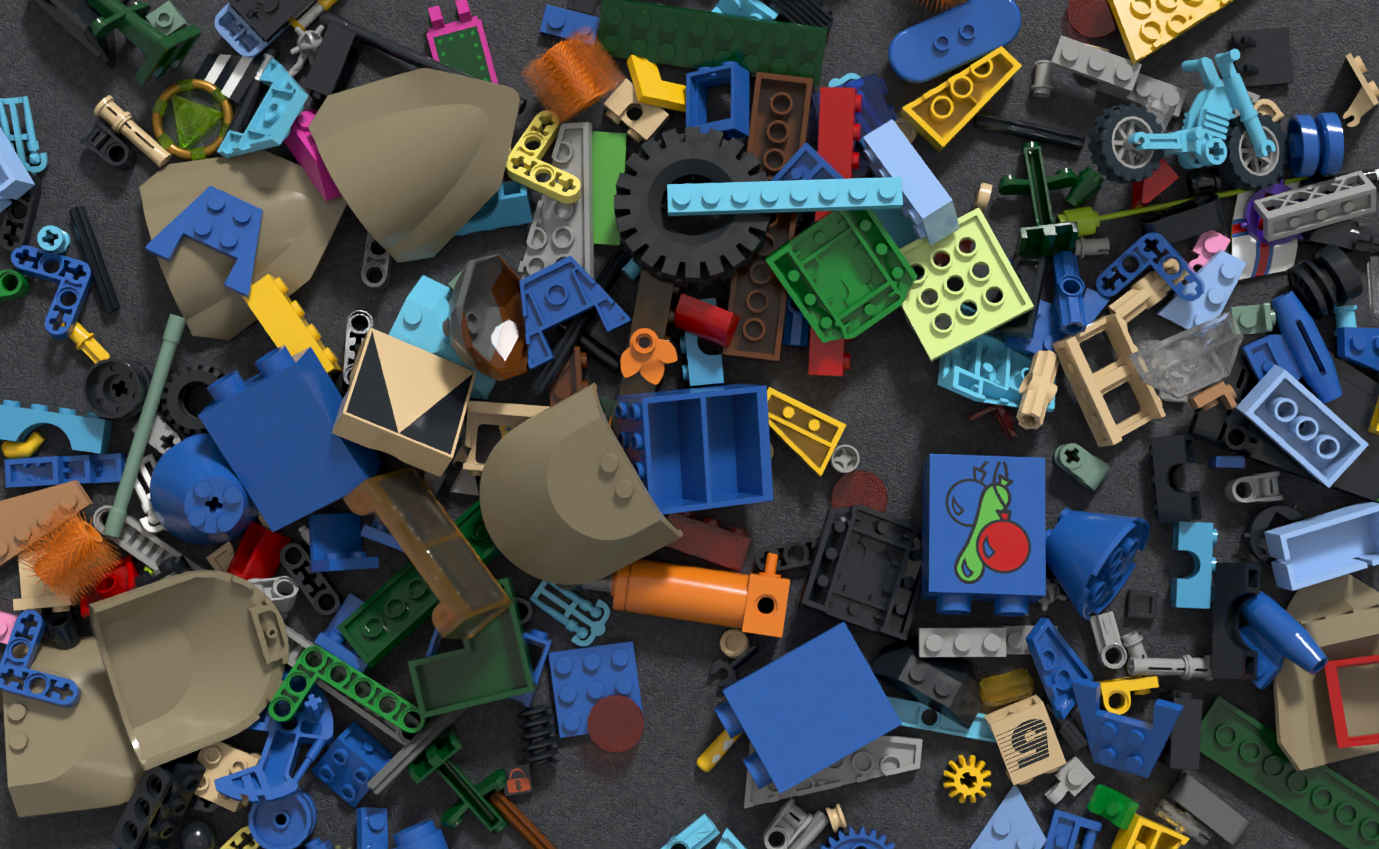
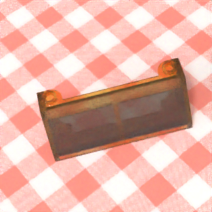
M406 467L366 479L343 498L353 513L364 516L373 511L374 514L380 517L441 603L433 610L432 621L443 638L470 639L513 603L413 467Z

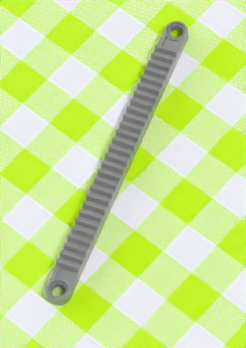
M102 506L95 511L93 516L95 528L153 570L159 569L157 565L165 559L173 557L175 560L182 555L193 571L208 570L156 533L146 532L141 523L128 514L120 538L104 534L105 526L102 523V516L105 512L110 511L112 506ZM174 571L171 574L165 576V578L177 575L178 573L177 571ZM285 624L289 643L288 664L293 667L302 652L307 647L315 645ZM319 652L311 653L307 658L308 665L310 667H318L323 660L322 654ZM337 667L332 671V679L336 683L343 682L347 677V671L343 667ZM319 679L316 683L401 744L406 745L411 740L403 735L401 728L324 680ZM361 682L356 687V694L360 698L368 697L372 691V687L368 682ZM389 697L384 698L380 703L381 711L384 713H391L396 707V701ZM411 712L404 719L405 725L412 723L418 726L421 722Z

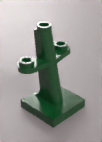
M119 0L87 1L103 16L96 19L90 26L94 37L101 38L117 28L145 53L147 58L134 77L142 86L148 82L152 74L156 78L164 76L170 65L175 70L178 69L202 33L195 24H192L169 36L164 35L143 19L150 11L151 6L146 2L142 3L140 0L133 3L130 7L125 6Z
M1037 142L1026 143L1022 146L1027 179H1017L1014 175H1007L1002 177L998 184V192L1001 195L1029 194L1034 227L1020 228L1014 253L1015 258L1017 255L1044 256L1047 260H1050L1053 255L1059 254L1062 251H1072L1073 254L1079 233L1077 221L1054 223L1048 191L1074 186L1077 183V175L1072 169L1064 168L1057 171L1056 175L1046 177L1041 146Z
M452 723L408 766L410 777L419 784L435 770L460 797L442 815L440 822L444 827L453 829L458 826L463 820L462 814L470 808L490 832L497 834L504 829L507 822L484 795L491 790L494 792L501 790L507 783L506 774L502 769H497L475 785L451 758L453 754L462 748L456 726Z

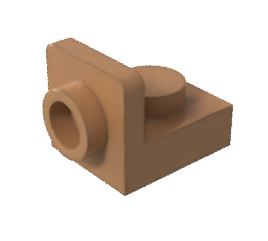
M1224 381L1218 382L1188 399L1193 410L1202 407L1206 411L1219 403L1218 397H1220L1227 410L1237 407L1235 402L1237 395L1231 385H1225Z

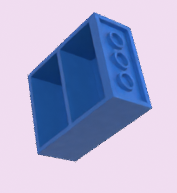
M731 384L616 396L617 403L614 411L619 429L616 438L663 515L773 501L766 385Z

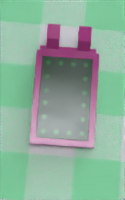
M455 1L460 20L448 24L444 23L439 6L428 8L433 28L428 29L427 38L433 59L479 80L498 84L481 19L478 20L477 16L472 17L468 1Z

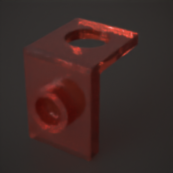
M993 404L966 418L969 422L994 410L1008 439L1017 436L1012 426L1016 424L1010 410H1004L1002 405Z

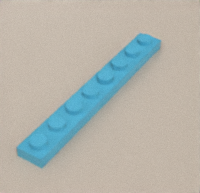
M901 177L667 184L668 216L902 209L903 206Z

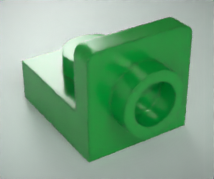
M1098 784L1087 806V810L1099 814L1117 827L1127 830L1139 804L1116 789Z

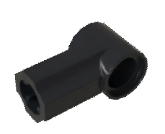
M58 612L51 616L41 615L46 624L41 640L54 642L55 647L60 650L69 649L78 644L80 635L70 612ZM32 618L30 622L24 623V625L28 628L26 637L24 638H30L28 636L29 629L31 627L37 626V623L34 621V618Z

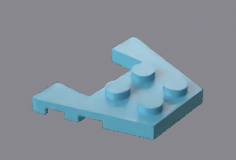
M270 58L259 77L261 82L271 87L245 132L228 131L217 150V153L225 158L281 145L282 141L290 134V127L295 118L304 109V103L309 95L288 71L273 58Z

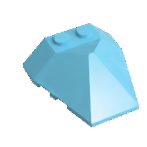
M423 275L407 296L389 336L475 371L476 376L470 398L488 400L497 381L464 363L452 348L450 337H447L442 329L443 322L449 314V300L453 295V291L449 287Z
M964 304L960 308L961 313L968 317L973 316L977 312V310ZM982 335L940 357L937 385L977 402L1019 407L1022 395L1019 394V387L1029 373L1033 357L1005 347L1004 336ZM1055 396L1047 406L1046 412L1054 410Z

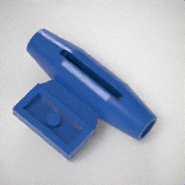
M1287 292L1271 300L1281 335H1265L1241 347L1257 381L1259 382L1274 365L1285 369L1297 381L1302 376L1317 399L1323 404L1342 396L1343 393L1333 359L1314 320L1294 292Z
M1260 591L1259 595L1249 599L1243 605L1241 613L1250 625L1240 628L1239 631L1244 642L1258 652L1257 681L1252 682L1259 689L1265 690L1282 670L1284 657L1311 675L1318 673L1327 664V656L1309 632L1273 598Z

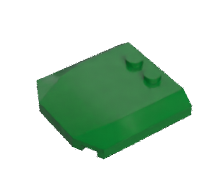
M872 209L830 211L765 258L769 267L822 343L831 340L855 338L903 304L913 281L915 282L918 277Z

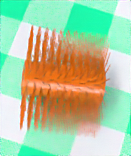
M572 34L566 41H560V43L554 45L545 54H541L543 57L538 58L540 60L534 64L536 67L531 66L532 68L530 69L532 71L530 76L533 75L532 79L534 78L536 81L532 85L536 87L540 80L538 77L543 78L542 80L544 81L539 83L540 88L543 83L546 84L545 86L547 87L545 88L551 93L550 97L553 96L555 98L553 101H557L556 105L560 107L559 109L566 111L561 115L566 118V115L570 118L576 112H579V114L583 110L585 112L587 108L592 107L596 102H601L599 100L605 97L603 96L607 94L605 92L615 86L613 84L615 79L612 80L610 78L609 71H604L603 67L597 66V63L601 61L599 57L594 58L596 56L594 54L597 52H590L589 48H587L593 41L590 43L583 42L589 35L583 36L582 38L584 39L581 40L578 38L579 34L576 35V38H573Z
M72 512L69 514L71 517L64 515L63 519L59 515L56 518L51 513L54 517L52 519L59 526L56 523L54 527L50 524L49 526L53 529L51 532L48 527L46 528L40 524L44 531L41 535L44 538L37 542L39 545L35 543L38 539L37 535L30 531L35 538L33 539L29 534L28 536L35 545H28L35 552L32 549L30 553L26 552L32 557L31 559L27 555L25 558L29 561L26 562L34 566L31 569H34L33 572L36 575L32 576H38L44 582L45 587L47 584L50 586V590L52 587L56 592V588L59 593L65 589L69 595L72 593V596L77 600L79 599L75 594L83 599L75 586L77 585L80 588L79 592L85 595L81 590L82 587L79 585L82 582L81 580L86 585L88 583L94 587L90 581H94V579L98 582L100 581L94 577L96 574L92 571L93 568L97 573L99 572L106 577L102 572L103 568L98 564L103 567L102 563L104 562L107 565L106 569L111 571L108 567L109 564L104 559L106 560L107 558L108 560L107 556L111 560L114 559L116 561L117 559L112 553L110 555L106 553L105 548L108 545H104L106 541L102 539L104 538L100 535L102 533H99L91 525V521L89 524L86 522V518L85 521L82 518L80 520L77 515L74 518Z

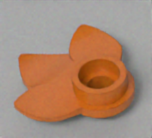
M638 329L630 338V347L622 353L620 360L622 374L625 378H628L640 372L648 382L657 385L664 375V363L676 362L677 353L675 347L669 341L658 339L656 333L651 329ZM645 337L650 340L649 347L641 348L639 346L641 338Z

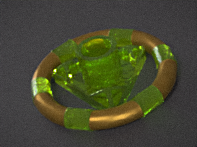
M193 78L180 80L167 87L156 100L152 111V127L157 141L172 155L186 160L203 159L217 152L234 116L229 98L223 95L214 84ZM194 89L203 90L211 94L221 106L222 112L179 97L176 94ZM171 98L180 147L175 145L165 133L162 123V116ZM223 118L218 137L210 145L196 149H186Z

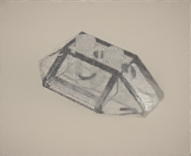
M1229 311L1132 353L1128 357L1143 383L1179 399L1227 378L1232 370L1244 335Z

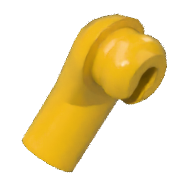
M34 430L25 442L6 440L3 442L1 449L3 454L9 459L30 458L46 439Z

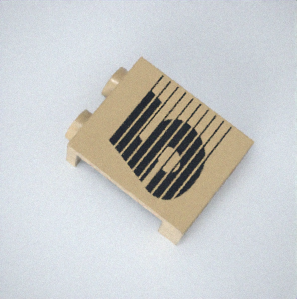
M1037 694L984 716L1005 763L1006 775L1013 785L1029 783L1033 780V777L1043 773H1053L1060 766L1067 764L1045 705Z

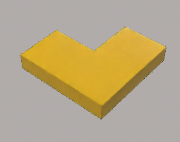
M630 55L627 65L638 102L686 112V86L662 81L656 63L649 62L640 56Z

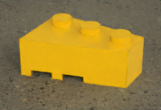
M769 387L767 390L769 428L821 477L846 424Z
M1135 813L1128 829H1119L1111 849H1178L1181 845H1185L1190 838Z

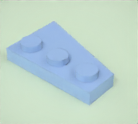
M1219 250L1196 272L1205 285L1202 296L1194 301H1186L1175 293L1174 297L1155 314L1208 339L1247 263ZM1187 283V287L1184 290L1185 293L1189 294L1192 292L1196 295L1195 288L1197 283Z

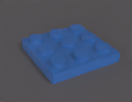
M633 641L548 653L560 738L645 726Z

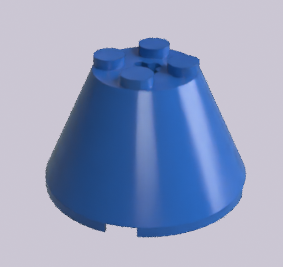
M208 433L189 436L172 448H169L160 457L153 470L150 481V499L155 515L165 529L183 541L196 545L225 543L246 532L251 522L256 521L258 518V508Z
M1065 508L1059 515L1058 523L1054 529L1046 531V563L1078 614L1084 619L1090 620L1091 616L1089 614L1092 612L1097 615L1100 614L1116 597L1136 567L1132 560L1138 549L1144 551L1150 532V524L1143 518L1071 511Z

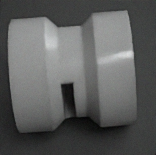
M844 444L834 449L829 461L835 471L848 473L858 466L860 457L854 447Z

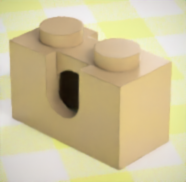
M627 78L604 103V107L607 110L605 115L616 125L622 122L627 126L629 130L626 133L637 143L641 141L645 143L652 137L654 138L669 120V114L661 107L639 103L634 85ZM632 108H638L643 114L639 120L633 121L627 117V112Z

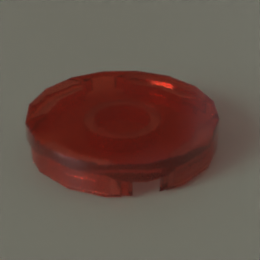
M1069 0L1067 8L1069 22L1075 31L1083 36L1090 38L1104 37L1118 27L1108 0Z
M862 470L851 471L840 477L834 485L831 494L832 508L864 505L884 513L888 501L887 489L881 479L873 473Z
M609 695L600 699L592 707L588 716V732L591 739L599 748L609 752H622L632 748L640 740L644 730V716L640 707L633 699L624 695Z

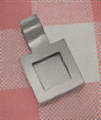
M1073 755L1066 762L1067 764L1062 765L1053 774L1058 782L1044 794L1051 803L1057 804L1067 791L1075 797L1095 778L1076 756Z

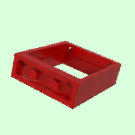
M1379 654L1330 660L1324 666L1338 748L1379 744V733L1348 737L1337 673L1339 668L1378 664Z

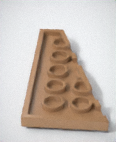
M78 480L0 501V567L20 554L19 552L22 553L23 551L20 548L25 550L21 544L26 547L27 545L22 539L28 544L30 543L25 537L33 542L28 534L33 539L35 537L30 531L37 536L39 535L35 532V530L40 532L36 525L43 531L40 524L46 527L43 521L49 524L46 520L51 521L50 516L54 518L51 513L55 514L56 518H58L53 509L57 512L60 509L62 511L65 509L68 512V508L76 516L78 512L81 513L93 504Z

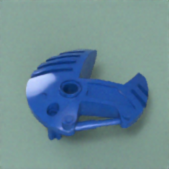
M285 666L282 681L285 680L292 668ZM302 676L294 678L291 683V687L295 692L303 691L307 685L306 679ZM317 684L296 716L291 721H288L297 723V726L292 730L283 729L288 722H280L271 717L269 713L270 702L259 714L260 718L246 728L247 730L269 733L258 765L215 779L214 783L218 793L243 802L240 794L247 795L250 803H260L258 796H265L268 803L284 799L299 790L298 783L310 764L315 761L324 745H329L334 740V722L331 708ZM281 701L277 704L276 713L279 717H285L290 713L291 706L287 701ZM303 744H313L305 756L306 759L292 779L291 776L301 746Z

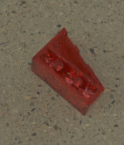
M689 511L669 514L667 520L677 530L681 529L683 535L681 538L666 545V547L668 546L741 571L751 539L746 537L747 531L731 526L730 531L719 528L721 522L704 517L703 522L692 519L694 513Z

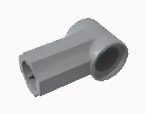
M1113 611L1091 616L1089 623L1097 648L1099 663L1111 669L1122 667L1126 662L1127 652L1122 646ZM1114 647L1118 652V659L1114 663H1108L1105 658L1106 651Z

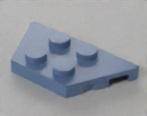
M1013 785L970 849H1042L1048 840L1016 785Z

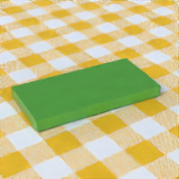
M592 131L594 245L621 246L620 234L617 231L614 213V195L617 192L616 183L620 172H625L627 133Z

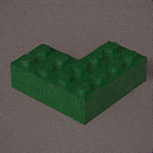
M511 577L483 583V589L478 584L451 591L464 647L408 661L421 719L534 692L537 689Z

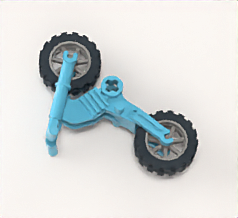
M1232 49L1215 56V61L1223 77L1222 80L1219 78L1210 58L1203 57L1182 63V70L1184 72L1199 71L1206 89L1196 96L1189 112L1184 114L1186 118L1183 120L1184 126H1182V130L1161 134L1163 131L1161 124H1157V117L1153 113L1147 112L1148 109L1146 107L1137 106L1134 103L1114 106L1101 112L1102 116L1096 117L1094 120V128L1090 129L1089 132L1091 142L1088 143V149L1092 152L1090 157L1092 163L1098 167L1096 170L1101 175H1106L1107 180L1111 182L1117 181L1118 184L1147 179L1153 175V171L1158 170L1161 165L1159 161L1163 159L1164 155H1178V161L1183 168L1195 169L1203 166L1217 165L1219 171H1223V178L1227 182H1232V186L1237 189L1242 188V190L1247 191L1267 188L1278 182L1277 178H1281L1284 175L1285 171L1283 169L1288 165L1287 153H1289V145H1286L1285 140L1287 136L1285 132L1280 130L1281 125L1277 121H1272L1273 118L1271 116L1262 115V113L1254 109L1242 78L1236 72L1233 62L1240 58V52L1237 49ZM1238 109L1240 116L1236 117L1232 111ZM1122 123H1126L1125 133L1120 126ZM1209 148L1214 150V156L1209 154ZM1190 152L1195 155V159L1190 157ZM1124 154H1125L1126 163L1121 160V158H1122V156H1123ZM1133 154H1137V155H1138L1135 161H1134ZM1249 162L1251 165V170L1247 167Z

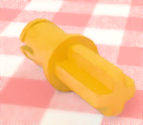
M77 321L73 332L69 336L76 344V349L82 350L95 364L101 360L110 359V354L94 339L95 335L89 333Z

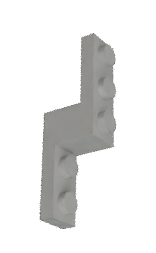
M1062 35L1059 37L1050 62L1053 66L1100 82L1097 88L1098 91L1139 106H1144L1147 109L1175 119L1179 117L1188 92L1185 89L1139 73L1142 64L1136 63L1132 65L1131 60Z
M1035 625L918 628V657H1006L1007 654H1031L1025 638Z

